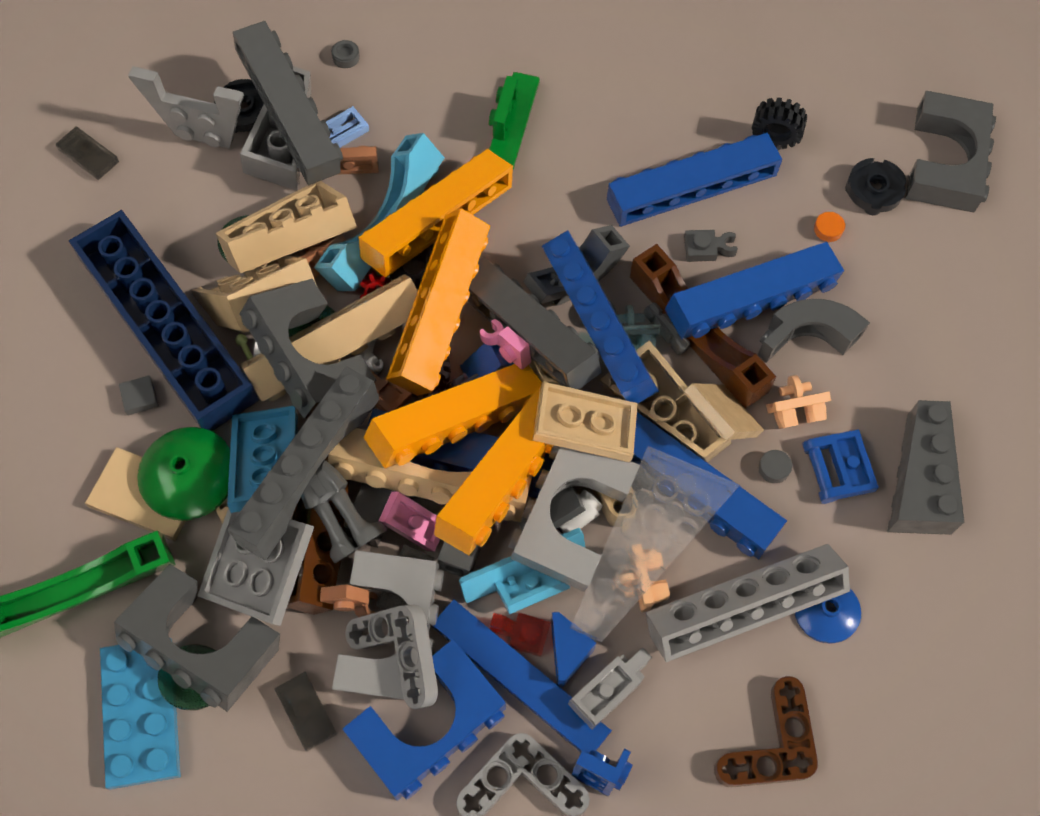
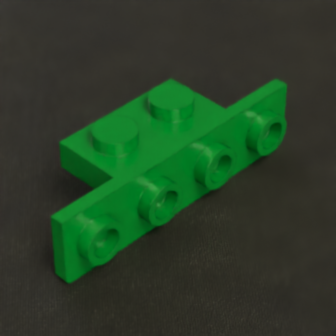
M513 72L512 76H507L504 86L498 87L496 94L497 109L492 108L489 116V126H493V139L489 150L513 165V169L540 83L539 77Z

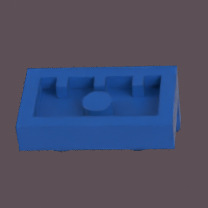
M624 748L615 766L609 764L610 759L594 750H591L590 753L582 750L571 775L587 786L609 796L613 788L620 791L631 771L633 764L627 761L631 751Z

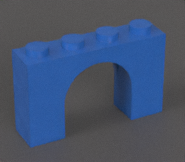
M454 639L432 655L436 679L449 693L456 708L454 722L442 739L427 746L405 744L392 734L371 706L342 728L397 801L402 796L406 800L411 798L423 787L420 783L421 780L430 773L434 776L438 775L451 763L448 758L458 749L462 753L465 752L478 740L475 735L485 726L489 730L492 729L505 717L502 712L506 710V702Z

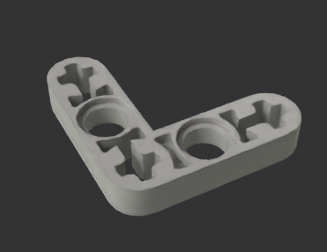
M397 606L349 621L346 627V639L353 649H366L392 642L395 643L403 697L410 708L420 709L434 705L438 697V687L426 617L420 606ZM384 619L387 621L388 624V633L386 636L384 635L382 630V621ZM368 629L369 635L362 636V631ZM413 647L416 649L418 654V661L416 665L412 662L411 659V651Z
M519 733L509 738L458 795L456 803L461 816H485L521 775L565 816H581L589 806L590 798L585 787L528 734ZM526 742L529 745L527 752L533 759L536 758L537 753L543 757L535 763L531 772L525 769V767L530 765V762L524 756H520L518 759L513 756L515 753L513 744L522 745ZM549 765L556 770L557 779L552 785H543L539 782L537 771L540 767ZM494 767H501L507 773V781L501 787H493L487 781V773ZM563 778L569 782L564 788L573 795L576 791L581 794L579 800L582 805L581 808L578 809L576 806L568 809L565 806L567 798L563 793L559 792L557 797L551 794V792L559 787ZM481 781L485 789L495 796L489 800L485 794L479 801L482 809L478 813L475 810L467 813L464 810L466 808L464 798L468 795L471 798L476 797L481 789L475 785Z

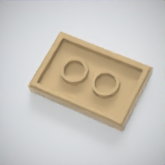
M543 381L539 392L533 441L631 462L634 455L638 403Z
M692 383L684 391V394L725 440L756 438L764 431L724 384Z
M116 447L85 504L89 508L148 531H159L166 538L176 541L186 521L165 518L157 514L146 504L140 494L137 481L138 468L142 457Z

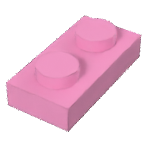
M391 492L378 521L426 551L435 552L440 538L434 535L437 515L402 493Z

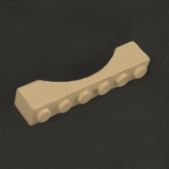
M355 428L345 436L328 455V463L345 480L365 483L374 488L397 491L406 496H417L433 500L438 504H447L472 472H447L430 469L412 462L402 466L395 464L384 469L363 438L366 430ZM532 475L527 478L526 488L519 499L512 498L509 502L510 508L503 520L521 522Z

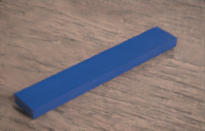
M452 600L438 616L436 625H432L449 642L454 639L470 660L578 751L582 752L583 750L587 753H590L591 750L597 751L612 730L602 722L591 730L568 705L572 699L569 694L456 600Z

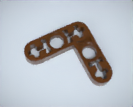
M792 676L782 677L771 689V700L780 748L724 754L717 760L714 766V774L720 784L726 787H741L802 781L808 779L816 772L818 759L803 684L798 679ZM785 685H788L789 690H795L796 695L790 701L792 709L799 707L800 711L782 713V709L785 710L789 707L787 697L781 696L779 691L785 688ZM787 719H797L802 724L803 733L800 737H792L786 732L785 722ZM797 754H800L802 760L808 761L809 766L803 769V773H800L799 767L795 766L784 769L787 775H782L783 762L795 760ZM760 757H768L774 762L775 772L772 776L766 777L758 772L756 763ZM745 758H749V772L752 779L747 778L748 771L737 773L734 776V780L731 779L728 773H723L722 768L728 765V760L732 761L734 767L745 766L747 764Z

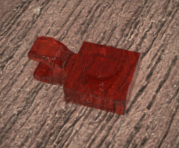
M520 612L516 621L504 615L494 613L489 629L494 633L511 637L509 645L513 649L541 657L551 622Z

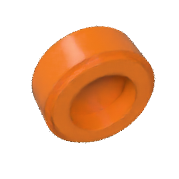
M835 212L820 214L814 224L816 236L826 242L837 241L845 230L844 219Z

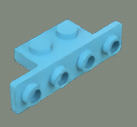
M580 528L561 534L567 540L585 547L584 534ZM511 557L503 558L499 562L473 571L459 579L466 603L497 591L509 615L570 589V585L510 559Z

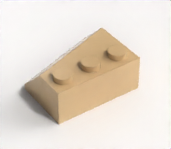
M284 256L256 267L254 270L244 272L245 276L234 275L217 280L218 286L206 290L198 287L191 291L217 326L245 333L249 332V329L243 325L240 312L249 296L308 279H313L315 284L316 281L306 258Z

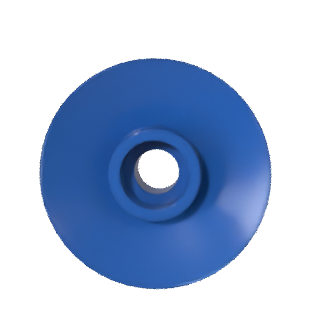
M850 589L848 593L796 612L795 618L800 628L812 639L828 644L839 643L848 639L857 630L861 620V606L857 596ZM825 603H833L836 611L829 612L825 607Z

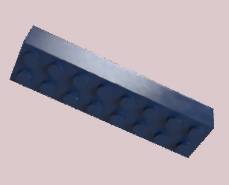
M123 210L116 212L68 240L82 264L200 428L213 431L230 420L232 415L241 413L259 401L251 382Z

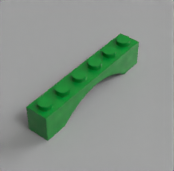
M154 531L127 542L115 550L66 573L1 595L0 638L160 572L169 564L176 565L164 534Z

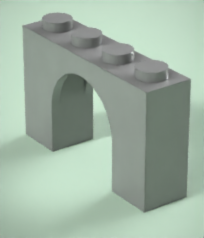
M554 445L548 457L554 460L550 471L542 470L535 486L541 489L537 500L535 501L530 498L522 517L528 519L522 531L516 528L508 547L514 549L510 559L585 592L590 585L602 555L567 540L556 530L550 516L551 500L563 489L573 486H584L623 502L629 493L640 465L632 461H621Z
M355 550L350 585L364 589L391 592L402 597L407 605L420 606L426 617L429 634L430 625H436L439 605L433 604L435 590L441 591L444 571L438 570L439 564L437 561ZM429 639V640H430V646H431V652H432V650H433V639ZM413 647L411 651V659L412 662L416 665L418 661V654L416 649ZM338 654L332 689L404 699L397 655L394 654L383 659H371Z

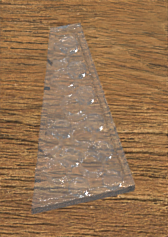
M648 446L570 629L603 642L740 485Z

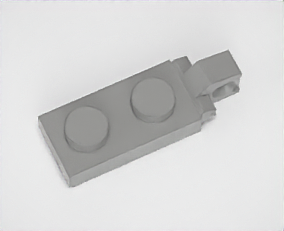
M643 647L629 660L624 654L621 657L617 656L569 701L568 705L593 730L641 684L645 676L640 671L648 664L652 656Z

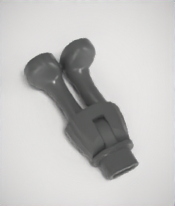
M324 460L306 486L301 499L305 508H314L323 522L332 544L330 558L335 564L386 532L387 529L380 521L367 522L361 517L345 490L348 484L347 481L330 463ZM330 500L345 519L353 538L349 537L341 527L330 506Z

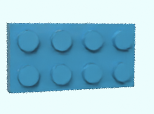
M294 406L232 415L227 501L230 513L240 512L298 433V414Z
M120 645L100 648L105 788L111 790L180 778L175 681L172 675L163 669H153L145 662L144 657L134 650L128 652Z

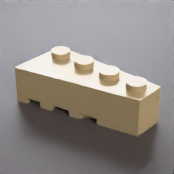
M319 181L218 231L216 236L228 263L239 273H243L357 228L347 197L324 182Z

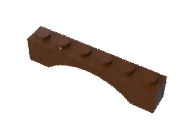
M655 244L633 259L629 277L652 303H657L663 310L662 313L668 316L665 308L672 295L688 289L676 264L658 244ZM718 327L710 329L702 337L694 338L691 336L687 338L690 341V347L745 409L769 393L776 375L756 353L734 342Z

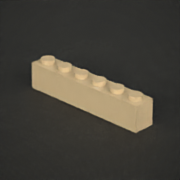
M404 274L289 337L290 341L298 353L314 363L329 365L340 362L342 357L350 353L357 355L368 348L367 344L377 338L384 340L395 333L394 329L404 323L406 324L418 290L411 277ZM260 353L241 363L245 374L262 402L266 399L274 401L286 393L283 384L276 378L274 370L265 355Z

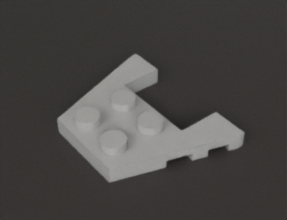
M132 66L128 74L129 79L176 136L187 141L203 142L212 147L230 148L235 135L237 118L244 96L243 92L217 86L213 94L216 103L214 104L165 92L158 72Z

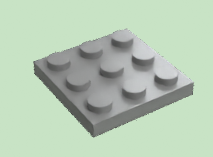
M228 508L197 596L267 623L281 626L314 526L290 519L285 534L268 558L263 560L239 546L227 529L240 513H230Z

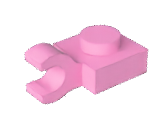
M493 319L491 323L492 329L495 331L494 333H487L484 329L479 330L481 341L489 346H500L499 352L508 363L513 362L521 370L531 363L529 344L508 326L504 328L500 321Z

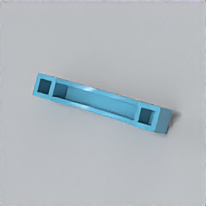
M424 133L406 135L391 156L389 187L384 202L375 218L356 236L346 241L329 245L314 268L337 291H355L358 289L371 268L370 265L360 258L358 237L366 230L373 228L383 221L388 215L405 206L410 200L424 193V188L429 180L438 173V167L445 157Z

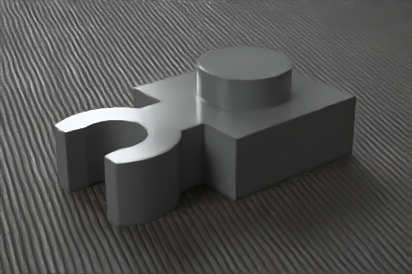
M715 229L685 230L684 243L687 262L716 261L718 253L725 257L736 256L737 246L730 247L726 245V243H734L736 233L726 232L721 237H715Z

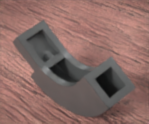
M613 225L592 229L579 248L599 282L615 267L630 246ZM553 267L528 273L523 281L541 304L553 301L558 306L570 301Z
M826 299L799 300L784 306L773 315L768 330L760 339L762 346L758 356L765 362H768L786 343L800 336L820 338L844 355L863 336L870 322L855 310L835 301Z

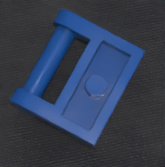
M859 429L812 438L802 443L805 454H809L820 488L818 495L822 504L831 503L838 499L873 493L879 488ZM829 449L841 486H832L821 450Z

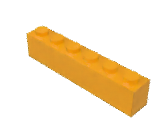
M486 149L478 156H474L459 169L452 171L443 180L432 185L424 193L410 200L405 206L388 215L383 221L359 236L360 258L386 278L436 242L445 215L459 208L474 215L512 188L513 165L489 149Z
M462 208L444 217L386 380L417 396L433 392L440 382L441 375L439 373L441 367L449 356L451 350L449 344L453 334L460 325L459 316L462 307L469 298L470 292L468 290L471 281L479 270L478 261L481 252H483L488 244L487 235L490 225Z
M516 364L372 418L363 438L384 469L395 464L402 466L419 454H431L441 445L448 442L455 444L472 432L481 433L496 422L501 421V423H505L511 420L521 411L541 386L542 382L529 365L521 370Z
M540 387L437 515L434 535L470 556L477 545L480 547L484 546L492 532L491 526L495 521L500 523L504 519L510 508L509 502L512 498L519 499L526 488L527 478L530 475L533 477L537 475L543 465V457L546 453L550 454L554 445L533 441Z

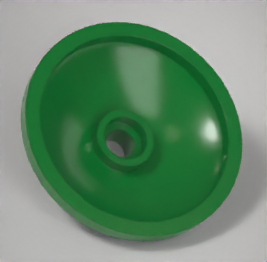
M200 427L179 428L162 435L146 450L139 464L137 481L142 498L157 514L172 520H194L211 513L228 497L230 448L216 433ZM185 462V466L182 469H176L178 463Z

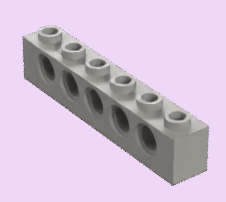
M829 544L822 545L647 611L646 618L650 637L665 662H669L850 592L849 567Z

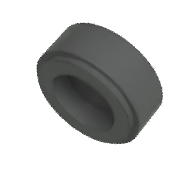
M342 40L332 47V59L338 67L351 68L359 62V48L354 42Z
M770 450L762 456L759 462V473L763 479L770 483L783 482L792 471V461L785 452Z

